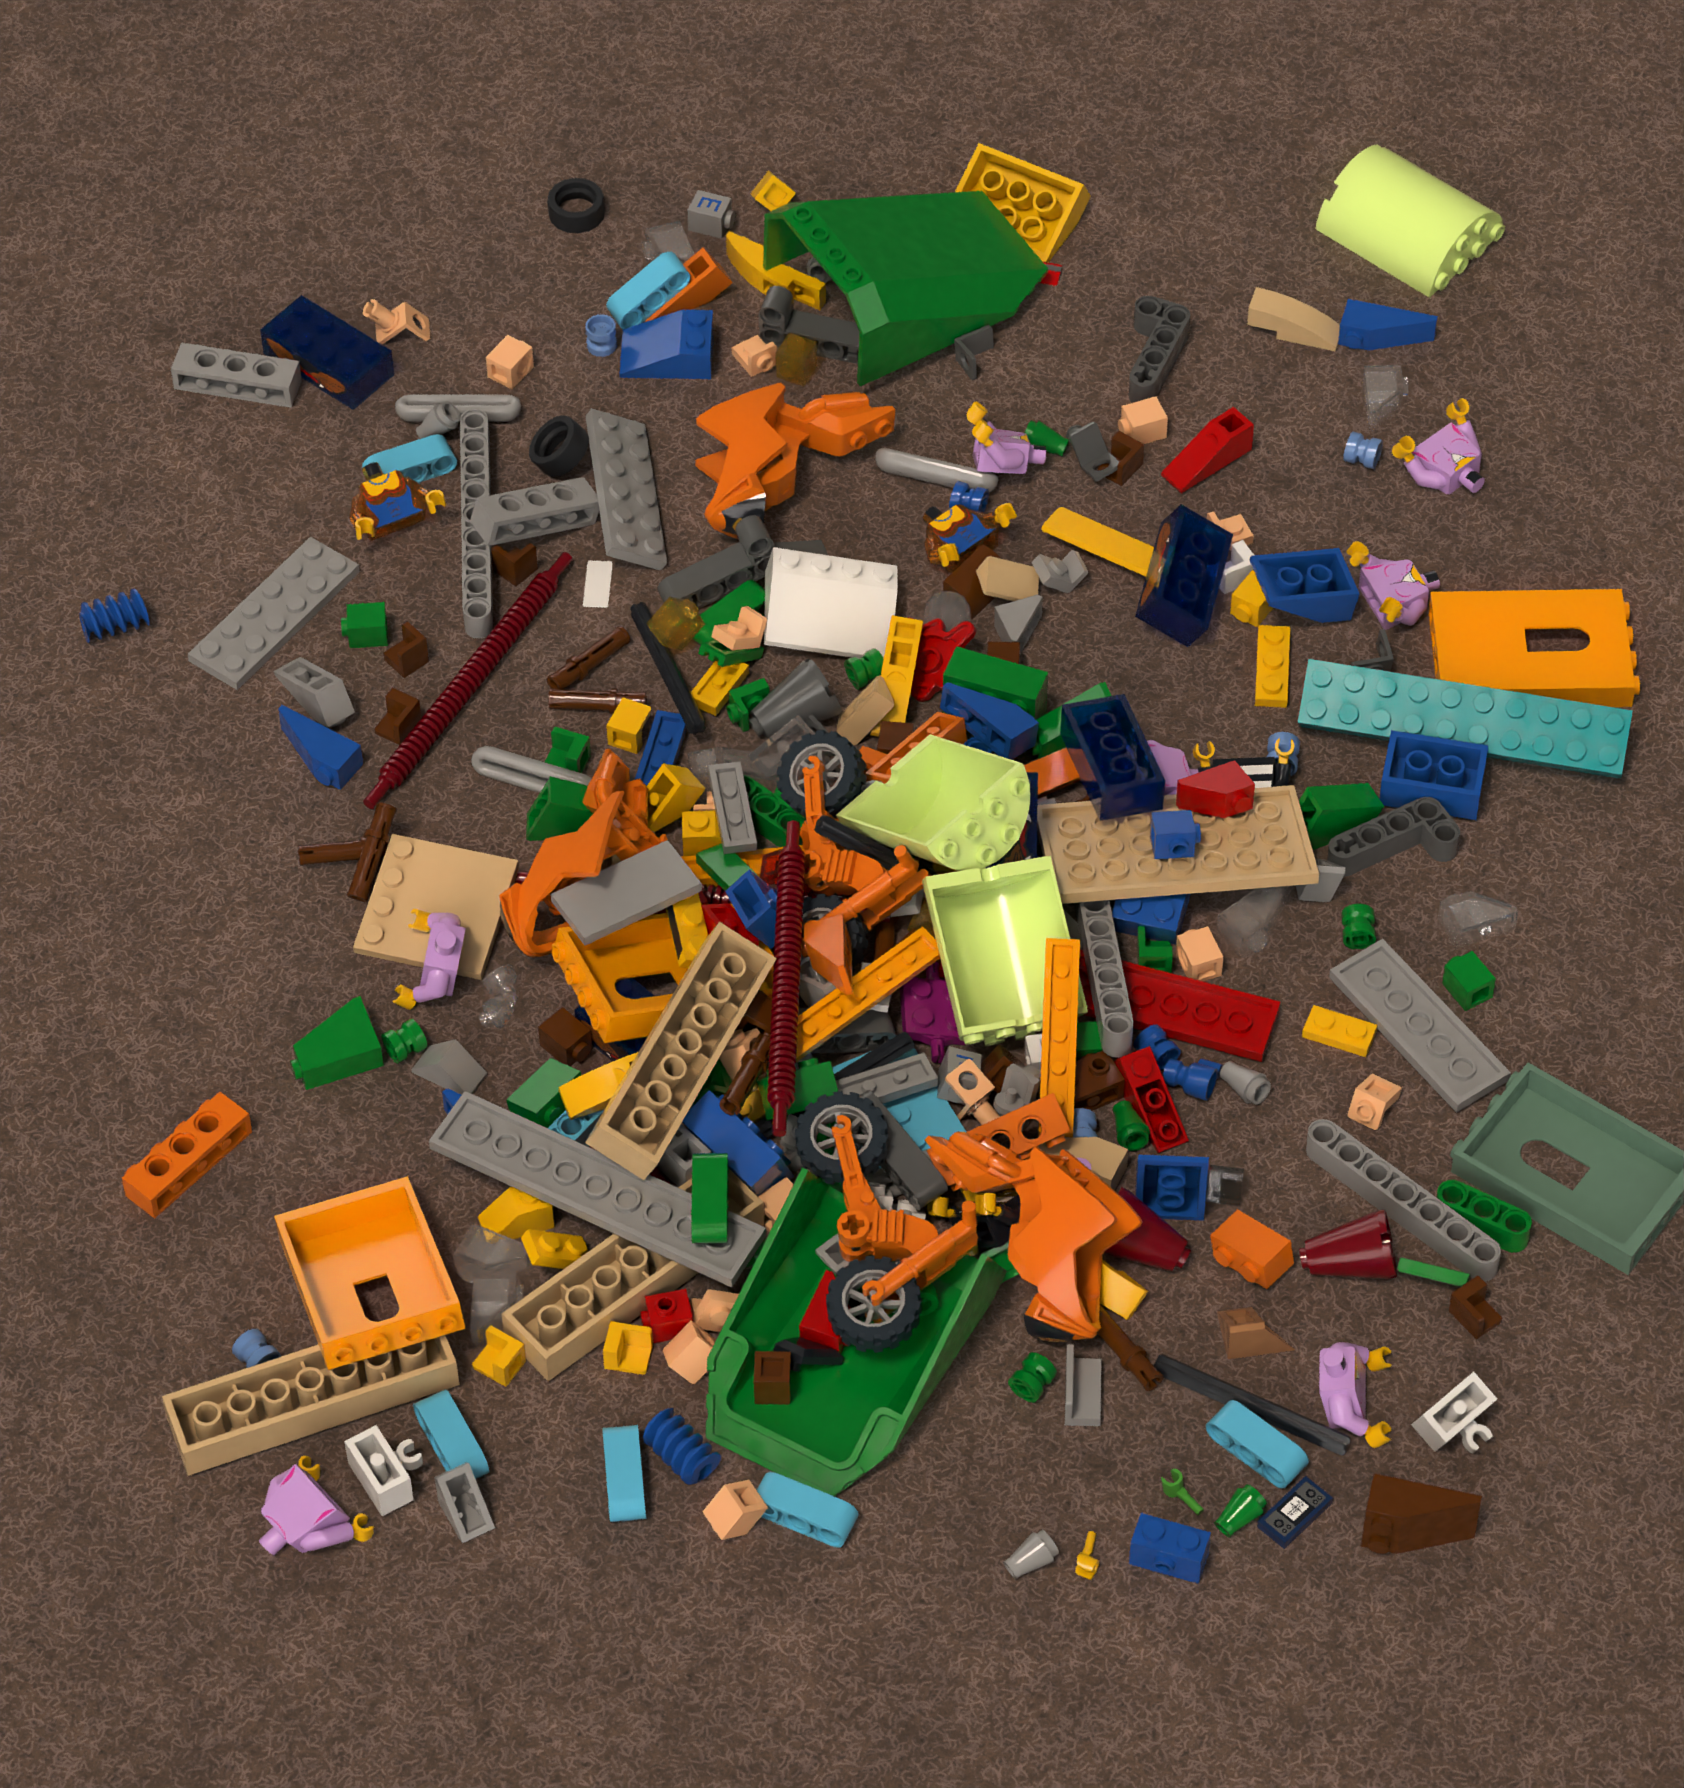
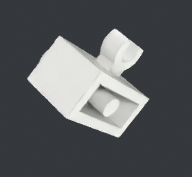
M1473 1372L1411 1425L1434 1451H1437L1459 1432L1463 1436L1462 1442L1465 1449L1473 1454L1479 1449V1446L1473 1440V1434L1480 1435L1485 1442L1493 1437L1491 1431L1486 1426L1477 1424L1474 1419L1495 1402L1497 1398L1476 1373Z
M375 1425L344 1441L348 1464L381 1516L414 1500L411 1478L406 1470L419 1468L423 1464V1458L421 1453L413 1457L405 1456L414 1450L412 1439L402 1441L396 1451L393 1452L379 1428Z

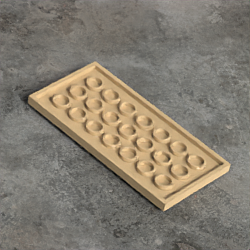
M1294 785L1255 788L1253 809L1227 818L1192 812L1194 823L1200 824L1201 842L1195 843L1194 857L1154 859L1150 840L1151 812L1183 810L1176 806V794L1162 795L1161 799L1159 796L1034 805V819L1043 857L1051 856L1062 904L1318 884L1319 882L1318 867Z

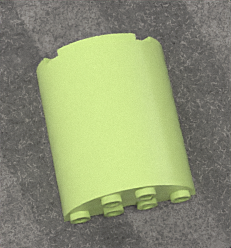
M1373 145L1364 149L1346 165L1334 182L1338 187L1331 200H1324L1316 223V230L1429 298L1436 291L1445 289L1455 274H1461L1466 269L1469 259L1479 258L1484 253L1486 247L1493 240L1498 241L1505 231L1502 218L1498 213L1393 151L1379 145Z
M929 734L890 768L891 777L887 783L875 781L836 814L842 824L882 845L894 849L899 845H904L911 855L954 870L983 869L1000 860L1019 840L1029 812L1030 783L1026 769L1021 762Z
M1051 856L1003 863L985 869L974 868L925 877L922 880L959 1039L964 1041L965 1045L984 1041L985 1046L1003 1043L1005 1042L1004 1038L1014 1035L1016 1040H1023L1025 1036L1034 1035L1036 1032L1042 1031L1046 938L1070 939ZM1080 976L1077 1017L1088 1013Z

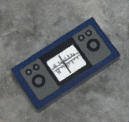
M1305 1476L1258 1520L1257 1528L1285 1549L1332 1505L1333 1497Z

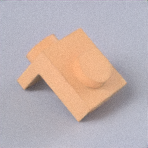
M708 1289L702 1299L692 1298L689 1303L693 1322L704 1330L721 1332L739 1294Z

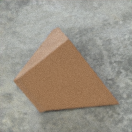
M1252 1307L1217 1312L1228 1359L1295 1350L1266 1326L1262 1318Z

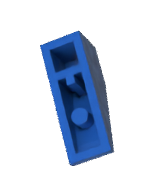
M1348 299L1340 323L1338 345L1347 346L1352 349L1375 350L1434 341L1438 316Z
M949 682L943 685L940 709L946 714L965 718L966 730L997 755L1012 760L1035 746L1039 722L1017 704Z
M281 705L278 708L281 729L313 776L321 784L331 785L341 790L363 765L361 745Z

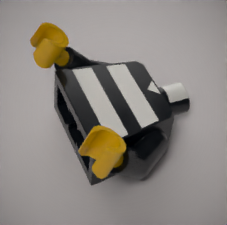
M1280 738L1276 741L1275 752L1279 756L1278 762H1275V757L1213 759L1212 765H1210L1209 758L1215 752V747L1210 741L1207 742V756L1200 754L1198 743L1193 748V756L1201 764L1198 767V772L1235 760L1255 783V788L1289 786L1291 763H1288V758L1294 752V742L1291 739V749L1288 752H1281L1278 748Z
M1017 1192L975 1195L978 1248L1001 1247L1009 1241L1011 1225L1019 1223L1020 1196ZM938 1197L927 1205L929 1215L947 1217V1221L951 1222L953 1226L962 1220V1208L954 1205L948 1209L949 1198Z

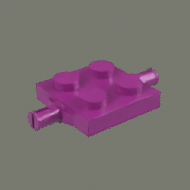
M934 962V965L932 964L926 968V978L914 977L900 987L902 1031L907 1032L914 1041H921L931 1046V1061L933 1063H936L937 1059L938 1063H942L945 1056L944 1046L951 1044L965 1045L964 1041L959 1039L946 981L940 979L938 962Z

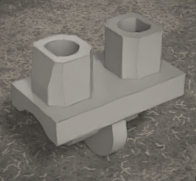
M1013 1063L1007 1067L1001 1092L995 1096L993 1104L1000 1117L1037 1100L1036 1095L1041 1079L1040 1070L1031 1064L1020 1068ZM1030 1119L1022 1124L1021 1131L1029 1126Z

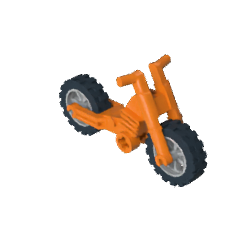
M818 730L816 734L811 735L807 733L801 736L802 740L799 742L795 740L789 746L791 749L788 753L784 752L780 759L782 761L781 767L778 766L776 775L779 777V781L776 782L778 790L782 793V799L807 820L810 843L809 849L803 851L805 854V868L810 866V861L815 863L808 870L807 874L805 873L804 883L817 894V898L810 896L803 899L802 937H804L805 923L843 914L852 942L853 973L855 971L854 967L857 963L861 964L865 957L863 951L868 948V940L866 939L868 930L872 931L875 925L909 902L913 895L923 889L922 880L927 876L933 875L926 869L918 871V861L912 858L904 845H899L894 849V854L900 863L890 870H886L875 859L854 850L848 851L847 848L815 832L816 822L822 815H827L840 822L836 814L863 792L861 787L862 784H866L867 776L864 774V770H867L866 763L861 758L862 754L847 738L842 737L837 732L830 731V733H827L825 730ZM825 756H835L825 766ZM839 764H841L840 773L832 772ZM823 881V886H820L818 883ZM837 893L838 895L844 894L849 896L851 894L852 896L850 898H845L842 900L840 897L833 894ZM801 952V961H802V960H804L805 958L803 957L802 952Z
M837 1091L828 1097L824 1094L818 1097V1101L814 1104L810 1102L805 1107L804 1115L800 1114L798 1117L795 1139L797 1154L805 1169H809L818 1178L824 1179L827 1184L834 1185L835 1182H838L843 1186L844 1203L847 1212H844L839 1217L837 1231L840 1254L844 1260L849 1262V1266L845 1269L843 1267L840 1268L836 1273V1279H832L829 1283V1293L826 1295L828 1319L836 1336L840 1335L842 1342L846 1345L851 1346L853 1344L857 1350L866 1352L867 1349H873L874 1353L883 1352V1348L890 1347V1349H894L900 1346L899 1342L903 1339L907 1341L912 1336L913 1328L917 1329L920 1322V1314L922 1313L920 1291L953 1268L957 1261L965 1255L974 1256L978 1253L976 1204L970 1200L963 1202L962 1220L950 1229H946L940 1235H938L936 1228L929 1221L905 1214L904 1210H881L866 1179L867 1175L870 1173L875 1174L879 1170L880 1162L884 1163L887 1157L889 1138L887 1122L884 1120L883 1112L879 1107H874L872 1100L867 1097L862 1099L855 1092H850L848 1095L843 1094V1091ZM836 1121V1124L834 1125V1127H832V1129L826 1126L827 1124ZM860 1125L867 1131V1135L852 1133ZM819 1132L830 1137V1139L816 1143ZM854 1143L866 1144L863 1148L857 1151ZM833 1146L835 1149L833 1156L823 1151ZM860 1247V1250L853 1251L852 1248ZM900 1260V1262H898L897 1264L893 1263L892 1261ZM859 1288H862L863 1294L858 1292L857 1290ZM850 1298H853L863 1303L859 1306L848 1309V1302ZM898 1309L897 1313L894 1316H892L891 1318L888 1316L890 1313ZM865 1312L866 1320L862 1322L854 1316Z

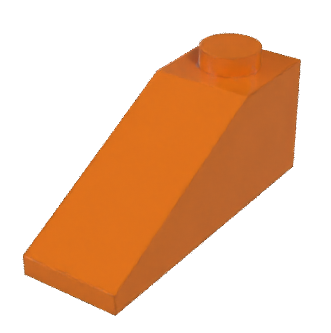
M701 248L683 263L690 274L688 285L645 320V322L680 310H692L709 303L733 282L720 263L704 248Z
M843 914L805 923L804 937H802L801 944L803 957H809L813 970L845 995L853 994L852 942Z

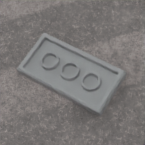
M666 840L600 871L597 877H586L552 893L551 902L582 943L588 945L701 892L702 883L670 842Z

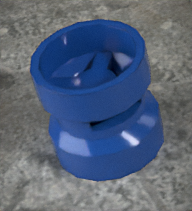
M957 481L951 493L949 509L957 505L963 511H968L970 517H973L972 514L981 519L987 507L989 490L982 487L970 489L968 483Z
M1156 1024L1144 1029L1134 1040L1133 1046L1136 1051L1150 1046L1162 1072L1169 1058L1177 1060L1181 1051L1173 1041L1166 1039V1032Z

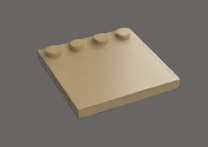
M392 834L353 946L354 953L423 968L431 929L428 932H423L408 926V924H413L416 920V915L411 913L412 909L428 913H453L460 918V927L466 928L457 975L482 980L502 921L499 895L514 884L520 867L519 861Z

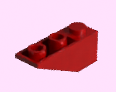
M1235 407L1230 408L1212 419L1161 472V476L1180 493L1185 492L1252 450L1254 424Z
M1145 1047L1115 1060L1114 1063L1125 1079L1124 1098L1132 1103L1135 1111L1149 1127V1140L1156 1152L1160 1153L1188 1142L1189 1139L1151 1047Z

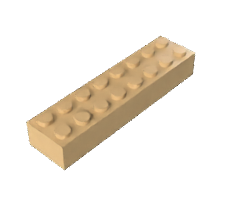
M718 922L703 942L585 1143L637 1177L645 1180L659 1163L777 958L723 923Z
M728 1168V1211L764 1226V1202ZM692 1178L678 1188L692 1194ZM612 1234L502 1313L503 1331L524 1343L526 1359L549 1382L604 1342L610 1321L629 1324L640 1316V1311L646 1310L645 1296L674 1291L699 1272L621 1236Z
M446 1335L331 1370L327 1369L319 1345H315L164 1395L162 1399L170 1429L189 1476L460 1384L457 1362Z

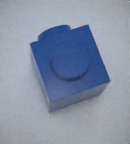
M1191 810L1151 812L1150 840L1154 859L1194 857L1195 843L1201 842L1200 824L1194 823Z

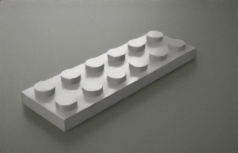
M591 408L585 418L606 556L662 570L667 564L645 424Z
M309 537L188 653L189 662L238 690L360 572L359 564L316 539Z
M1383 938L1330 969L1329 978L1371 1023L1378 1025L1377 1029L1456 1113L1503 1085L1510 1078L1511 1072Z

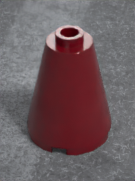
M1121 1187L1118 1194L1140 1216L1142 1224L1107 1249L1104 1254L1171 1272L1175 1266L1182 1269L1191 1252L1190 1249L1185 1247L1188 1240L1131 1191Z
M1385 1209L1376 1210L1305 1240V1247L1299 1248L1302 1268H1309L1311 1275L1380 1279L1398 1277L1395 1254H1393L1392 1248L1393 1241Z

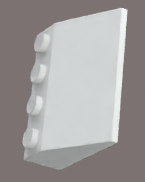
M773 547L765 571V617L767 618V623L764 630V645L858 658L863 657L866 651L876 648L884 659L891 615L895 616L898 590L897 566Z

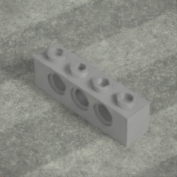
M181 343L171 367L174 389L291 408L302 382L299 361Z
M581 477L476 498L470 522L485 543L491 546L593 525L596 523L599 513L597 494L586 479Z

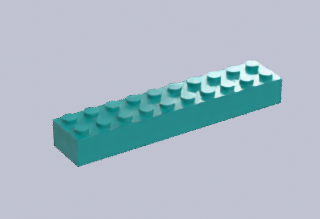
M1308 659L1298 725L1304 728L1389 741L1391 730L1488 745L1487 757L1621 779L1633 710Z

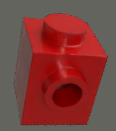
M686 1289L645 1296L646 1310L640 1311L642 1326L652 1328L653 1344L672 1340L690 1320L693 1321Z

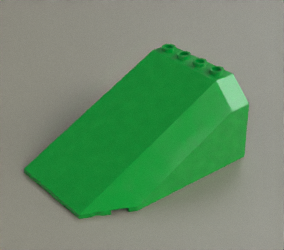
M983 191L790 202L764 215L763 268L766 271L810 252L845 294L859 329L857 384L860 387L954 344L955 338L987 325L993 326L1014 316L1025 297L1031 295L1035 290V285L1041 282L1048 273V267Z
M802 1168L707 1358L709 1380L708 1394H706V1408L708 1409L706 1438L777 1474L836 1497L896 1449L992 1303L1007 1271L985 1254H981L979 1259L965 1255L957 1261L953 1268L931 1283L937 1290L938 1307L932 1313L920 1316L917 1329L913 1328L912 1336L907 1341L903 1339L899 1342L900 1346L894 1349H890V1347L883 1348V1352L874 1353L873 1349H867L866 1352L857 1350L853 1344L851 1346L845 1345L841 1353L844 1356L842 1365L802 1364L801 1371H790V1404H755V1351H773L776 1343L785 1339L800 1337L799 1325L825 1271H831L815 1253V1249L838 1234L837 1221L844 1212H847L843 1193L827 1185L809 1170ZM890 1313L888 1316L891 1318L895 1313Z

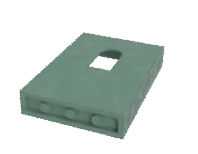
M1528 1062L1520 1072H1513L1507 1081L1505 1091L1501 1095L1496 1094L1492 1098L1487 1108L1488 1112L1483 1118L1478 1116L1474 1120L1467 1138L1464 1141L1458 1140L1450 1153V1157L1453 1158L1452 1173L1491 1196L1523 1209L1534 1221L1627 1275L1630 1274L1684 1204L1683 1150ZM1530 1141H1543L1590 1169L1572 1191L1526 1164L1521 1158V1148Z

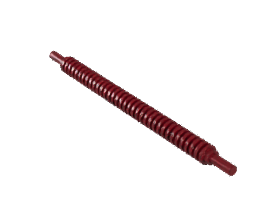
M563 552L549 570H545L535 576L513 603L512 607L509 608L508 612L505 613L499 623L496 624L494 629H492L490 634L472 654V657L468 659L463 668L459 670L458 674L455 675L454 679L451 680L449 685L431 705V708L427 710L417 725L414 726L412 731L394 751V754L381 767L378 777L379 782L363 800L367 808L374 809L377 802L379 803L389 789L399 787L417 763L420 762L422 757H424L426 752L444 732L445 728L448 727L450 722H452L454 717H456L476 692L477 688L480 687L481 683L484 682L486 677H488L490 672L512 647L513 643L516 642L517 638L520 637L522 632H524L526 627L556 592L559 582L558 578L573 560L569 553Z
M795 820L787 823L786 846L780 851L778 861L774 957L777 959L773 964L767 1100L774 1109L772 1132L777 1137L786 1135L787 1110L795 1101L805 854L799 846L800 823Z

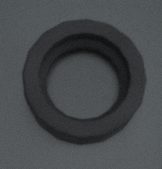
M571 178L557 183L549 191L547 200L548 215L551 223L557 229L567 233L579 234L596 228L604 219V195L601 188L595 182L584 178ZM571 199H585L593 204L587 210L580 212H568L559 207L562 203Z
M566 415L557 416L547 421L534 435L529 446V457L545 474L551 477L562 476L577 466L584 457L588 448L589 436L586 430L572 418ZM565 439L561 447L553 453L556 446Z

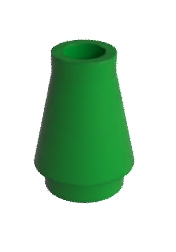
M1030 420L1024 432L1027 434L1030 445L1046 446V453L1057 454L1063 457L1070 441L1040 420L1038 422Z
M1120 1101L1116 1103L1112 1110L1115 1116L1117 1142L1128 1149V1151H1136L1143 1148L1149 1141V1127L1135 1111L1131 1102Z
M1246 1484L1242 1489H1236L1223 1512L1214 1522V1525L1226 1537L1230 1538L1236 1531L1264 1513L1263 1508L1267 1505V1502L1254 1487Z

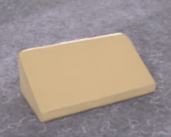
M988 556L976 570L984 595L1010 601L1038 595L1039 576L1033 566Z
M877 676L839 715L836 731L842 737L847 738L853 745H857L894 706L893 698L882 676Z

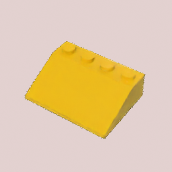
M978 143L955 191H983L1042 262L1048 263L1078 224L1091 197L1084 184Z

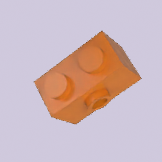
M1238 1209L1210 1235L1213 1256L1219 1264L1224 1267L1229 1266L1239 1272L1247 1281L1255 1282L1265 1289H1268L1294 1264L1292 1245L1289 1239Z

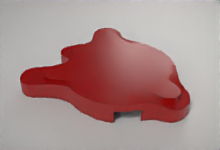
M934 619L922 625L911 687V695L916 701H928L935 693L943 689V674L956 646L965 648L976 635V628L971 622L963 621L948 632H945L946 625L941 619Z

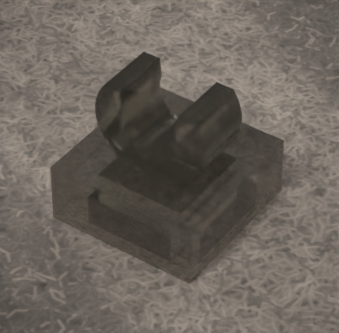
M1209 1165L1205 1202L1240 1206L1244 1169Z

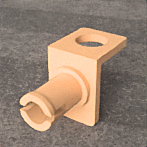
M375 299L370 300L371 304L367 302L364 306L363 315L375 322L376 341L379 345H383L405 328L424 341L430 339L428 317L405 301L392 311L379 304ZM413 317L419 320V322L422 325V329L417 327L413 320Z
M971 1059L964 1061L945 1077V1081L966 1104L957 1115L959 1121L967 1115H973L983 1125L1000 1117L998 1112L988 1102L990 1099L988 1096L995 1087ZM964 1072L974 1075L977 1080L976 1087L972 1090L964 1089L959 1083V1075Z

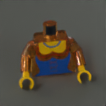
M373 462L364 466L361 470L366 482L358 485L357 495L352 499L349 520L356 530V538L360 540L362 539L361 534L367 533L368 539L371 542L425 521V506L428 507L430 514L436 513V505L446 507L447 504L442 491H431L412 478L404 477L399 470L383 474L379 463Z
M961 504L953 506L945 513H942L935 506L930 507L923 515V521L928 524L926 527V540L924 542L928 562L931 565H942L951 574L982 544L992 550L998 547L999 527L1006 528L1010 524V519L1017 518L1012 504H1002L995 509V512L990 513L971 510Z

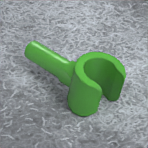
M1171 1469V1477L1174 1483H1169L1165 1478L1161 1477L1165 1495L1172 1498L1178 1497L1180 1500H1183L1197 1515L1204 1511L1184 1488L1183 1476L1179 1470Z

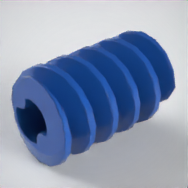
M135 588L130 590L129 599L125 593L119 592L117 603L111 595L106 596L105 606L98 598L93 600V609L90 608L88 603H81L79 617L87 643H90L92 632L101 640L103 629H107L111 636H115V626L117 625L123 633L127 632L128 622H131L136 630L139 629L140 619H143L148 626L150 625L144 600Z
M667 1408L651 1419L645 1428L643 1440L649 1447L653 1448L655 1454L662 1456V1461L671 1466V1470L680 1475L684 1483H698L708 1477L718 1467L722 1456L718 1452L711 1453L712 1446L709 1443L702 1444L703 1437L699 1433L693 1434L694 1428L690 1424L684 1425L685 1419L681 1415L673 1417L674 1409Z

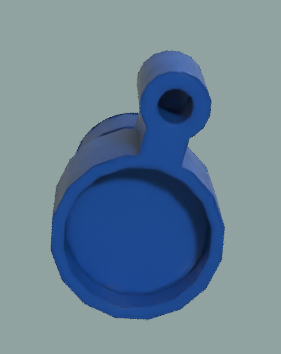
M1169 1058L1163 1072V1079L1166 1085L1172 1087L1180 1085L1186 1095L1208 1101L1216 1080L1220 1077L1223 1065L1202 1058L1198 1063L1184 1066L1182 1061Z

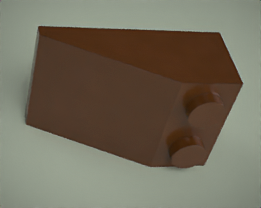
M1374 1473L1366 1507L1361 1547L1369 1548L1371 1551L1379 1554L1388 1552L1398 1554L1473 1539L1476 1534L1482 1496Z

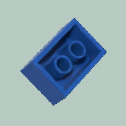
M1391 730L1379 799L1384 806L1399 808L1416 799L1432 797L1442 804L1450 816L1476 820L1489 746Z
M709 1090L687 1112L682 1121L684 1126L712 1153H728V1168L757 1196L785 1177L789 1180L794 1177L788 1168L791 1161L784 1155L782 1149L771 1139L767 1141L760 1133L761 1130L748 1117L744 1118L740 1113L736 1115L735 1112L734 1115H728L722 1111L719 1104L724 1096L723 1094L717 1098Z

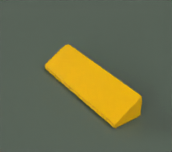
M1064 507L1056 509L1041 528L1045 533L1148 577L1149 567L1156 553V548ZM1165 551L1161 560L1163 566L1159 576L1163 574L1169 558V554Z

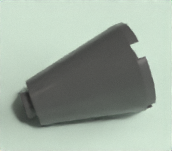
M808 658L802 661L751 710L753 718L749 719V723L758 737L764 734L768 739L805 727L807 717L811 714L820 722L842 713V709L835 694H831L828 688V681L814 661Z

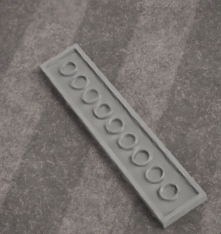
M464 1091L429 1140V1147L433 1151L729 1287H733L766 1237V1227L728 1211V1243H692L691 1193L651 1175L642 1180L600 1152L467 1091Z

